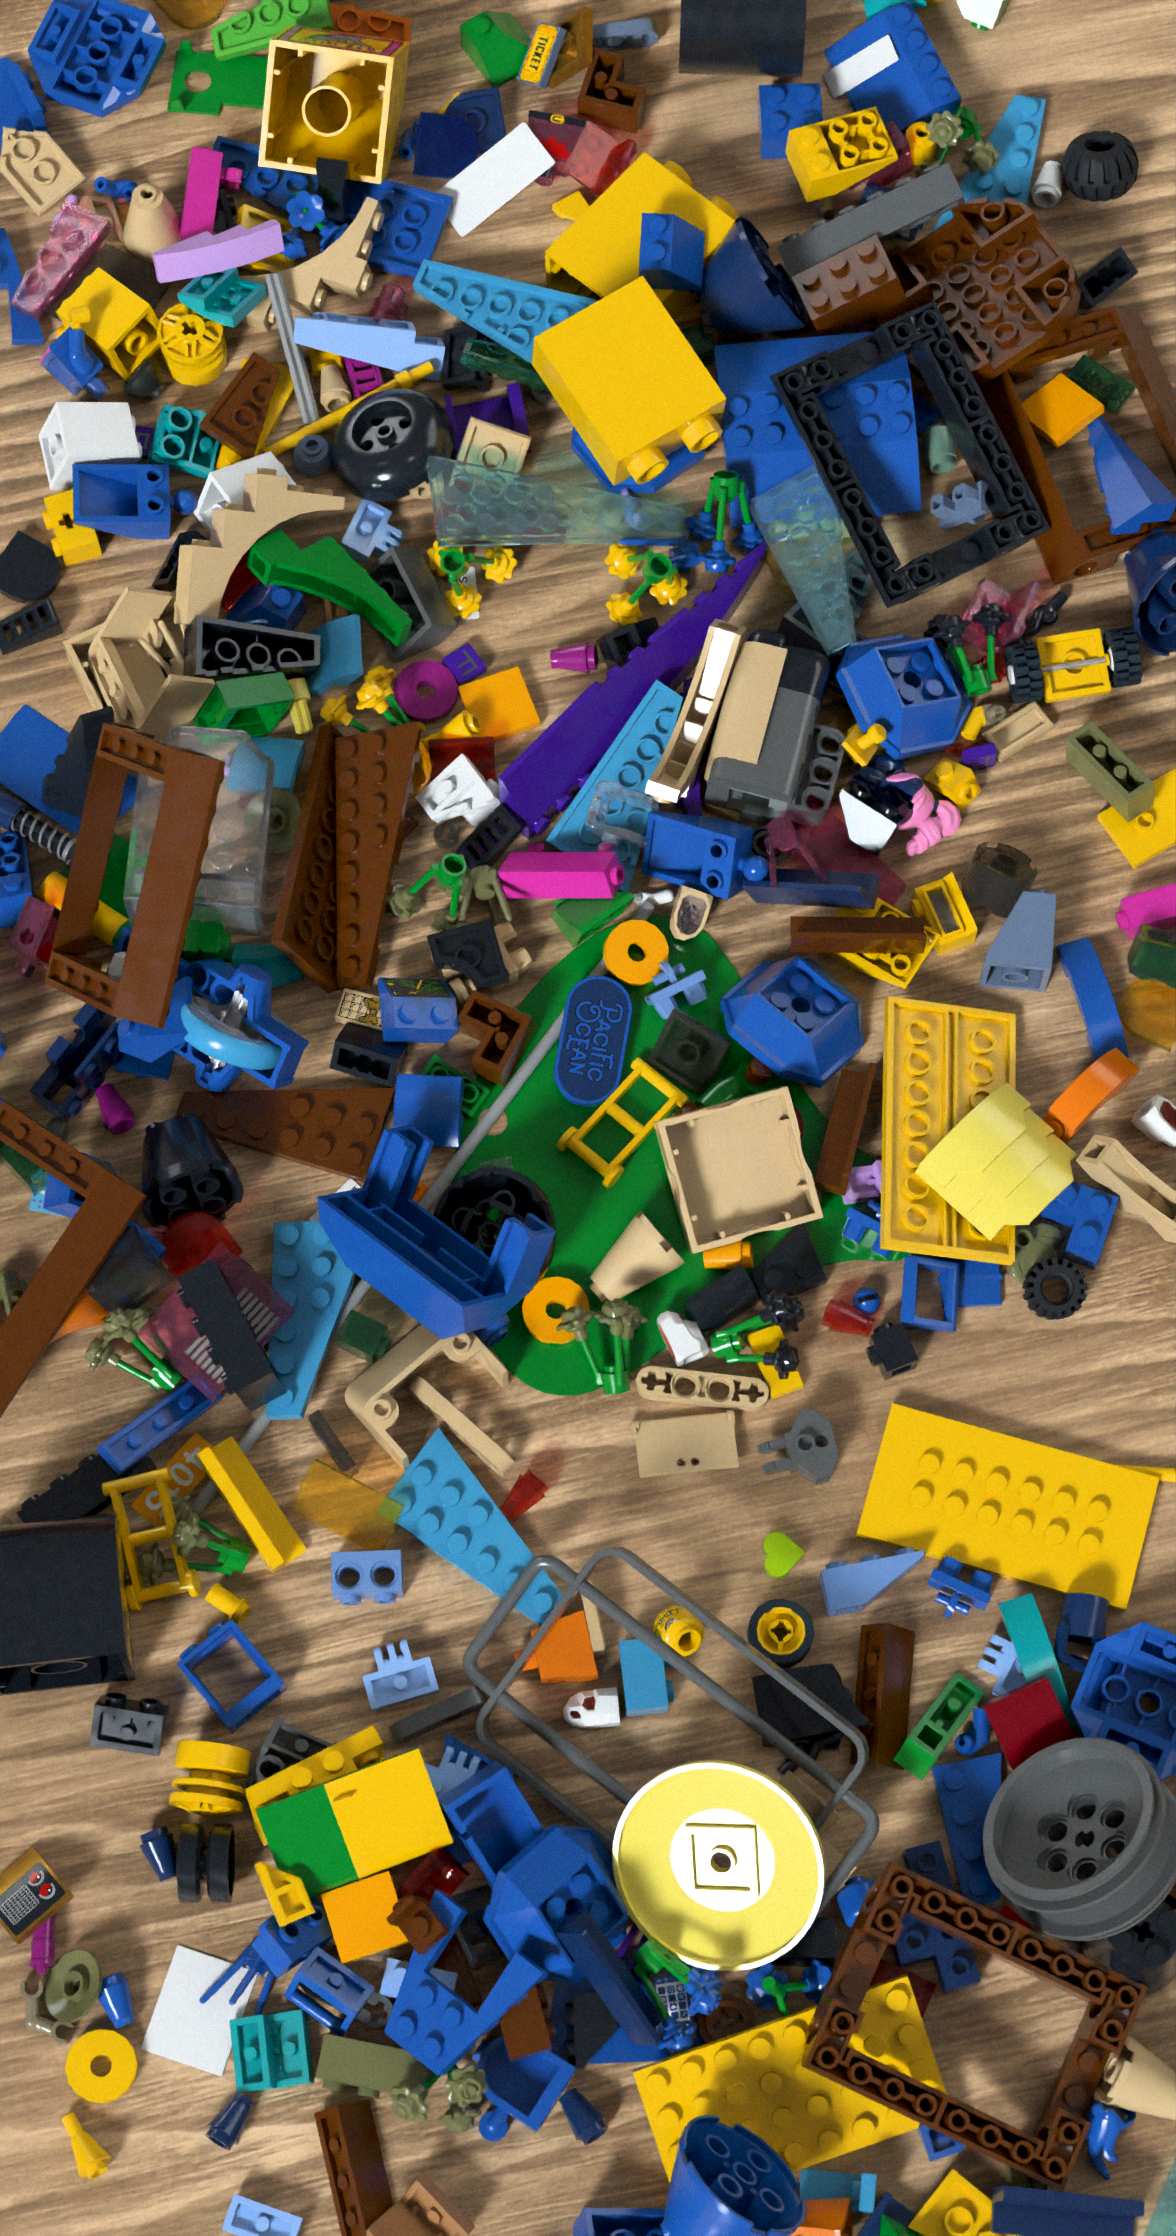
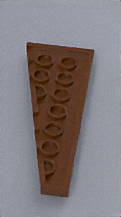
M419 721L335 738L337 988L342 991L344 988L355 990L373 987L380 949H378L380 931L382 926L386 925L387 915L384 914L388 894H392L394 886L391 883L394 864L399 862L408 819L405 817L407 801L414 790V784L411 783L415 763L419 764L421 756L418 753L421 733L426 732L425 725Z
M331 723L321 725L319 728L271 938V943L327 993L338 991L337 982L334 981L335 964H337V952H335L337 934L335 738L344 737Z

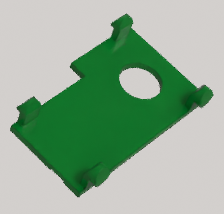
M180 40V50H176L168 112L220 116L221 105L264 108L268 57L243 55L219 62L216 59L215 53L195 52L192 48L193 41ZM194 72H203L209 75L211 84L207 90L195 93L186 88V78Z

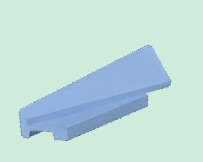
M327 312L312 313L311 318L295 316L293 341L296 344L399 372L403 370L408 372L430 361L435 372L424 378L433 381L441 379L445 352L442 338L416 336V330L412 322Z

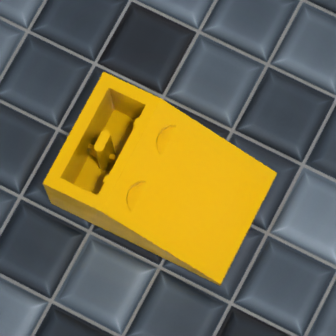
M876 106L789 130L785 148L787 158L807 202L836 195L898 160V155Z
M878 897L874 909L841 907L835 917L912 918ZM924 925V933L926 934L924 954H824L850 969L906 989L941 935Z

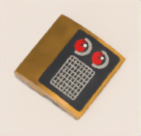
M33 1847L0 1875V1923L19 1945L74 1897Z

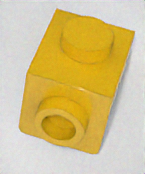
M943 757L923 779L927 788L949 797L958 808V811L961 812L981 792L980 785L972 769L946 757Z

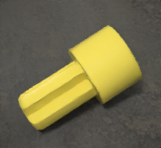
M305 678L287 680L293 689L295 697L294 702L289 707L295 731L297 734L309 733L313 729V723L307 705L311 697Z

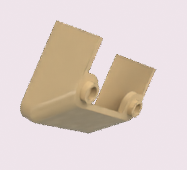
M126 586L92 641L88 650L87 660L107 706H111L114 711V721L150 733L155 737L191 722L215 686V682L213 679L169 674L165 678L160 665L140 644V639L144 638L157 652L163 646L165 637L158 626V619L172 598V595L167 591Z
M421 1324L355 1379L345 1391V1401L348 1409L404 1472L410 1466L408 1455L386 1432L399 1418V1406L392 1396L441 1354L445 1353L449 1359L459 1363L467 1362L475 1357L503 1389L509 1385L508 1371L473 1332L440 1339Z

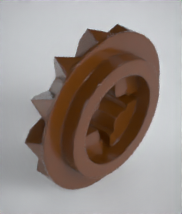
M722 1994L720 2004L711 2014H699V2035L706 2044L729 2036L724 2029H712L721 2022L720 2009L723 2010L728 2019L736 2020L741 2018V2021L732 2026V2034L756 2026L754 2013L746 2001L735 1995Z

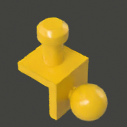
M858 723L843 732L845 738L841 745L845 748L844 752L855 764L859 763L864 767L878 749V744L886 740V730L882 725L875 723L864 734L860 730Z

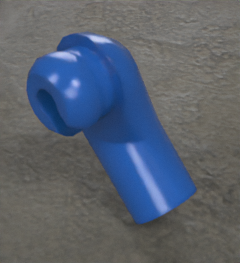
M425 119L415 120L413 127L403 132L398 154L402 159H410L413 156L414 149L429 137L430 126Z
M983 1708L973 1709V1727L964 1734L958 1735L955 1739L956 1750L965 1756L975 1754L988 1744L990 1740V1722Z

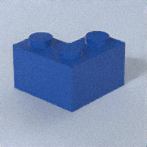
M1072 1182L1042 1211L1040 1218L1072 1228L1062 1259L1064 1258L1069 1260V1262L1095 1269L1119 1199L1118 1196Z

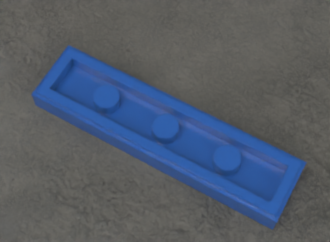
M200 1371L101 1443L96 1451L120 1476L219 1403L223 1395Z

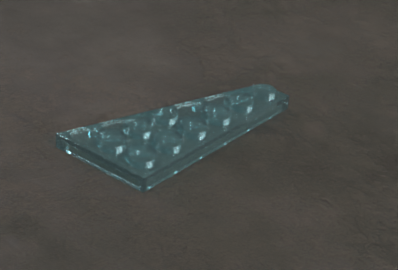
M812 465L747 501L756 524L827 656L857 641L853 609L850 603L849 579L845 565L846 557L840 515L815 466Z

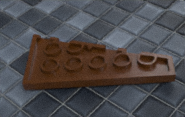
M395 1088L241 1090L225 1092L187 1091L183 1093L175 1118L187 1112L195 1113L198 1119L208 1126L216 1139L364 1183L395 1096Z

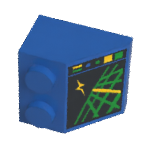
M379 977L378 990L383 1042L447 1043L459 1030L456 998L443 979Z

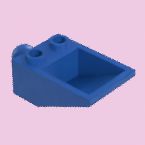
M72 464L74 525L134 539H169L171 524L170 508H174L176 512L182 515L191 514L197 508V497L190 490L182 489L176 492L174 496H170L168 464Z
M659 811L648 812L641 874L729 900L744 890L741 887L743 880L760 881L764 879L768 874L769 865L766 859L760 855L750 856L753 827L720 818Z

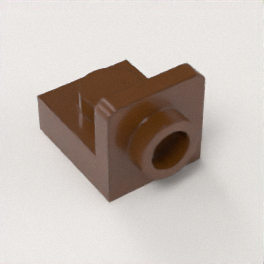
M410 1895L401 1898L394 1904L393 1912L386 1918L390 1925L399 1927L419 1955L425 1956L450 1932L427 1899L419 1896Z

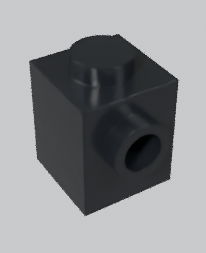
M886 1323L873 1330L874 1334L870 1335L869 1347L866 1348V1352L872 1366L878 1365L884 1380L916 1368L918 1357L902 1323L895 1326L892 1323Z

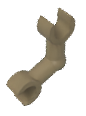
M39 1979L38 1992L34 1995H29L26 1993V1982L23 1980L20 1985V1991L25 1998V2026L30 2030H36L52 2036L55 2042L60 2045H67L68 2042L57 2037V2030L62 2026L74 2029L72 2023L60 2020L55 2022L41 2017L40 1998H42L45 1991L44 1984Z

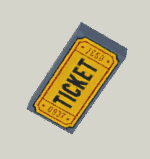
M538 21L518 74V81L546 89L567 30Z

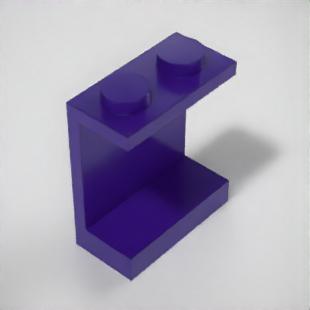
M519 382L506 384L507 397L453 406L451 395H444V410L448 414L454 428L455 439L451 455H455V460L470 416L530 436ZM531 441L527 453H531Z

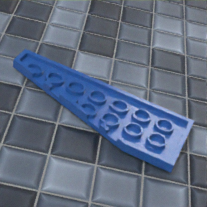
M217 136L213 150L223 152L221 168L241 169L242 178L239 187L288 218L290 213L286 209V204L290 199L294 198L296 191L305 190L310 195L316 194L319 196L316 174L258 166L260 146ZM386 179L381 184L350 180L352 199L347 220L349 226L358 215L367 197L379 200L382 213H384L382 227L378 232H374L371 239L373 247L369 258L366 260L369 267L415 279L423 259L432 261L453 205L452 197ZM325 216L322 221L324 225H329L331 228L336 226ZM317 226L311 230L315 235L322 239L324 238Z

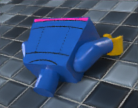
M84 305L72 308L68 312L67 318L72 328L66 329L64 325L59 326L56 330V340L46 349L38 362L73 395L76 396L85 389L98 401L110 388L98 376V373L104 367L103 363L85 344V331L81 330V324L90 322V313L88 307Z

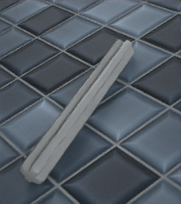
M273 273L266 276V285L303 424L307 426L320 419L301 345L293 341L295 322L281 273Z

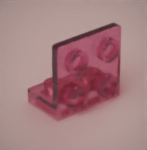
M986 577L980 580L962 619L963 621H971V624L965 628L966 631L962 638L987 653L988 637H985V628L979 623L972 622L973 614L979 613V609L984 604H998L1003 607L1004 613L1011 615L1010 622H1005L998 627V636L995 637V649L1002 648L1011 640L1020 638L1027 625L1024 620L1028 612L1034 608L1038 601L1036 593L1040 584L1033 581L1010 593Z

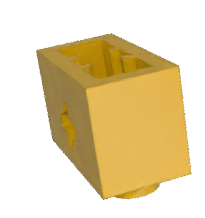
M73 489L43 498L47 510L42 511L41 514L46 529L53 528L56 537L50 539L56 557H63L66 567L102 556L95 529L74 525Z

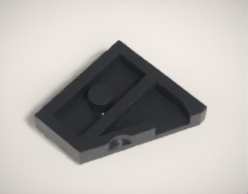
M804 1223L796 1225L751 1272L752 1280L763 1306L767 1305L765 1296L771 1294L772 1290H777L779 1294L784 1292L791 1297L827 1283V1278Z

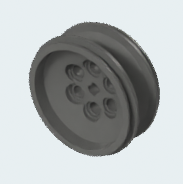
M1093 1737L1075 1738L1053 1744L1035 1753L1020 1764L1000 1786L989 1806L983 1829L984 1858L989 1875L999 1890L1012 1901L1020 1915L1031 1926L1045 1934L1067 1940L1092 1941L1121 1933L1135 1926L1151 1914L1163 1902L1176 1883V1797L1160 1781L1152 1765L1140 1753L1126 1745Z

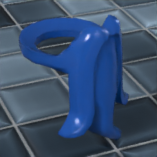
M1095 2100L1086 2118V2121L1090 2122L1091 2125L1084 2142L1089 2139L1088 2155L1090 2161L1105 2180H1109L1110 2175L1102 2158V2152L1108 2161H1119L1114 2151L1118 2134L1125 2128L1132 2126L1136 2120V2112L1116 2108L1127 2116V2119L1122 2121L1114 2109H1105V2107L1111 2106L1103 2105Z

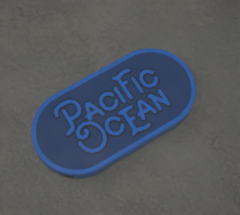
M591 976L579 981L571 989L564 1007L553 1068V1078L563 1096L569 1102L578 1106L591 1107L607 1100L618 1087L632 1015V1004L624 987L608 977Z

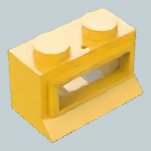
M953 872L942 879L915 888L913 899L910 901L913 913L916 918H924V925L941 935L934 946L938 956L975 943L978 928Z

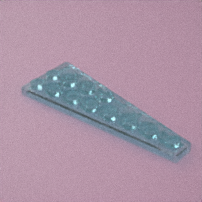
M428 456L427 459L438 547L618 543L620 539H674L678 537H684L686 542L689 537V532L685 529L686 514L684 507L438 456Z

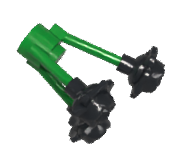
M984 604L979 609V613L973 614L972 622L979 623L984 627L985 637H988L987 669H984L982 664L970 666L962 646L965 644L962 635L966 631L965 628L971 624V621H963L956 614L954 616L938 614L928 621V629L923 633L924 636L933 637L935 641H941L943 647L948 649L963 681L967 696H978L992 690L991 682L997 680L995 672V637L998 636V627L1005 622H1010L1011 615L1004 613L1003 607L998 604Z
M772 1290L771 1294L765 1296L767 1305L765 1309L760 1311L759 1315L728 1329L711 1333V1346L715 1356L718 1359L726 1357L728 1364L736 1362H763L765 1366H774L778 1372L779 1379L783 1380L788 1379L789 1372L797 1371V1366L800 1363L798 1349L790 1346L788 1339H780L779 1346L774 1352H764V1355L739 1354L740 1350L745 1348L744 1333L771 1323L776 1326L779 1325L782 1330H786L788 1326H791L795 1332L799 1331L798 1323L805 1319L802 1303L799 1302L798 1297L789 1298L784 1292L779 1294L777 1290Z

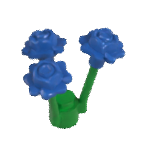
M720 470L715 472L714 477H710L709 493L705 507L701 508L700 515L694 514L692 517L685 518V529L690 531L692 538L705 542L716 536V540H713L712 550L698 556L699 561L705 562V570L712 573L727 572L729 566L737 562L735 557L730 556L725 551V541H723L726 502L735 501V496L739 495L744 521L742 522L743 531L739 532L738 536L732 540L733 544L737 548H742L744 552L750 553L762 542L766 543V540L771 537V533L766 528L756 527L754 519H751L745 494V480H739V473L735 471ZM715 495L716 500L719 501L717 522L712 519V505Z
M651 1937L632 1956V1959L637 1963L632 1970L643 1982L663 2019L661 2023L666 2032L663 2035V2040L657 2046L658 2049L667 2048L675 2055L676 2053L684 2052L694 2043L692 2034L697 2029L696 2024L688 2026L686 2024H678L674 2015H669L647 1972L650 1971L654 1976L664 1967L685 1985L684 1990L691 1995L688 2013L690 2016L696 2013L709 2015L718 2007L722 1999L719 1990L723 1985V1981L718 1976L719 1971L708 1969L699 1971L694 1966L689 1967L668 1952L660 1942L657 1943Z

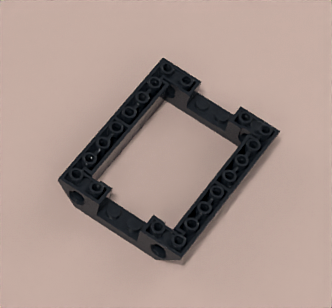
M935 300L880 325L872 334L830 353L825 350L770 376L886 608L908 602L1019 548L1050 530ZM911 353L975 481L988 483L985 501L995 520L982 526L975 533L931 554L927 552L896 570L901 566V563L816 396Z

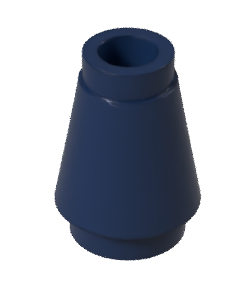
M167 1826L140 1835L142 1842L140 1848L154 1872L158 1875L159 1881L161 1882L176 1876L173 1833L169 1834Z
M577 2088L567 2091L560 2097L559 2102L562 2105L576 2140L581 2139L584 2145H588L599 2139L608 2130L605 2124L606 2117Z
M236 2092L233 2098L208 2123L209 2130L206 2133V2137L221 2148L230 2151L234 2144L238 2145L254 2103L246 2096Z

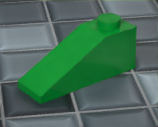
M956 1672L907 1737L893 1760L922 1781L985 1692Z

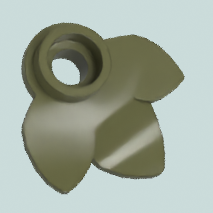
M1040 1223L1033 1227L1029 1225H1015V1262L1011 1266L1007 1265L1011 1275L1023 1284L1026 1281L1025 1275L1032 1269V1266L1046 1259L1057 1257L1059 1259L1058 1253L1054 1248L1065 1240L1062 1232L1046 1223ZM1019 1234L1024 1235L1026 1238L1024 1246L1020 1245L1017 1241Z

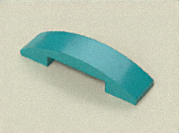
M1032 1593L998 1603L1025 1684L1046 1675L1071 1729H1075L1076 1725L1069 1710L1070 1703L1064 1682Z

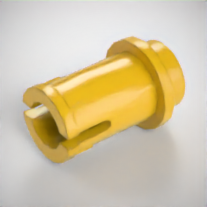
M219 1583L212 1586L205 1598L206 1602L211 1603L226 1614L228 1621L232 1619L238 1624H241L251 1611V1606L248 1605L246 1598L239 1599Z

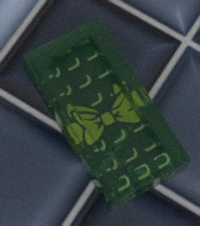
M1084 354L1066 376L1116 415L1134 394L1136 388Z

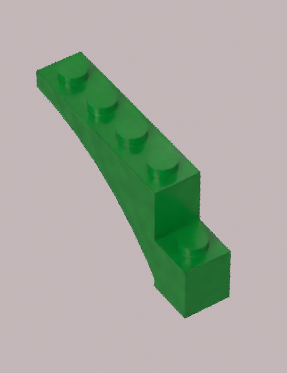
M279 529L256 541L250 547L246 566L265 586L270 584L280 585L319 596L346 608L356 615H360L362 619L383 633L396 647L407 641L413 622L407 612L401 609L389 597L388 593L379 587L368 575L367 571L354 561L346 549L339 545L330 535L300 550L295 541L289 539Z

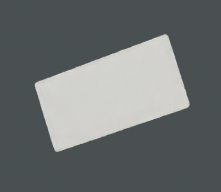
M521 123L436 193L452 197L453 205L447 219L459 235L464 237L553 166L555 161L526 123Z

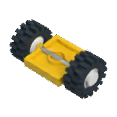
M1129 626L1105 630L1103 643L1100 628L1039 637L1034 642L1006 646L1005 667L1013 702L1017 704L1041 700L1043 698V690L1046 703L1109 694L1111 692L1110 684L1113 688L1141 683L1142 664L1140 660L1142 658L1139 653L1140 646L1137 643V635L1134 628Z

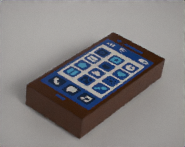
M666 1968L661 1969L654 1976L650 1973L651 1982L669 2015H674L678 2024H686V2026L694 2024L693 2016L688 2014L690 2010V1994L684 1990L685 1985ZM660 2022L658 2031L659 2036L663 2040L666 2030ZM694 2031L692 2035H693V2038L695 2039V2038H696V2033H695V2031Z

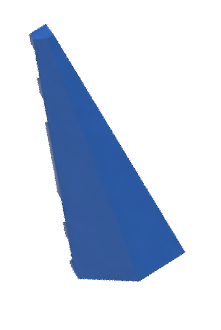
M1101 415L1087 425L1090 432L1088 442L1089 446L1094 449L1093 463L1100 492L1105 494L1107 502L1105 512L1111 518L1109 528L1111 534L1138 533L1142 523L1169 521L1176 508V498Z

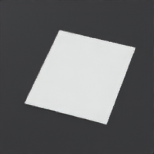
M177 1945L141 2049L222 2077L232 2048L229 2020L243 2017L257 1975L255 1974L234 2005L229 2004V1999L249 1970L241 1967L204 2004H201L199 2002L200 1997L233 1963Z

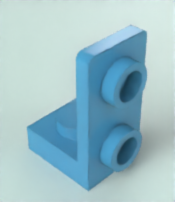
M803 2169L800 2178L799 2200L851 2198L852 2213L871 2215L874 2210L877 2175L868 2173L855 2175Z

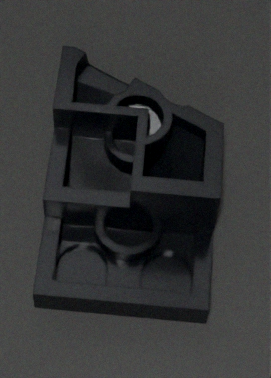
M819 1664L784 1670L858 1729L870 1726V1720L867 1716L861 1714L853 1702V1694L848 1687L843 1685L841 1676L833 1664ZM764 1674L752 1678L758 1716L791 1742L811 1740L836 1732L843 1733L771 1675ZM762 1737L763 1747H774Z

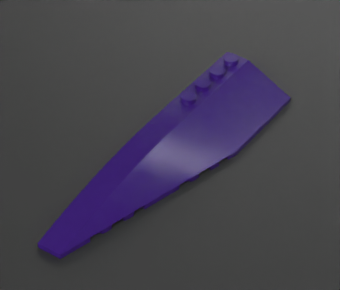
M762 542L739 561L733 569L734 574L732 576L729 574L721 576L716 581L711 594L708 595L703 591L697 596L694 601L696 604L690 611L684 607L648 638L645 649L637 646L631 651L622 668L617 664L607 672V679L602 685L596 681L588 687L498 777L500 804L505 803L525 826L520 833L528 840L536 833L542 834L551 824V818L558 811L564 812L574 800L573 796L583 787L656 679L673 691H676L696 667L710 624L715 619L729 622L767 560V544Z

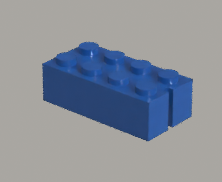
M497 1760L438 1798L440 1807L451 1825L458 1831V1836L491 1889H493L498 1871L544 1831L509 1772Z

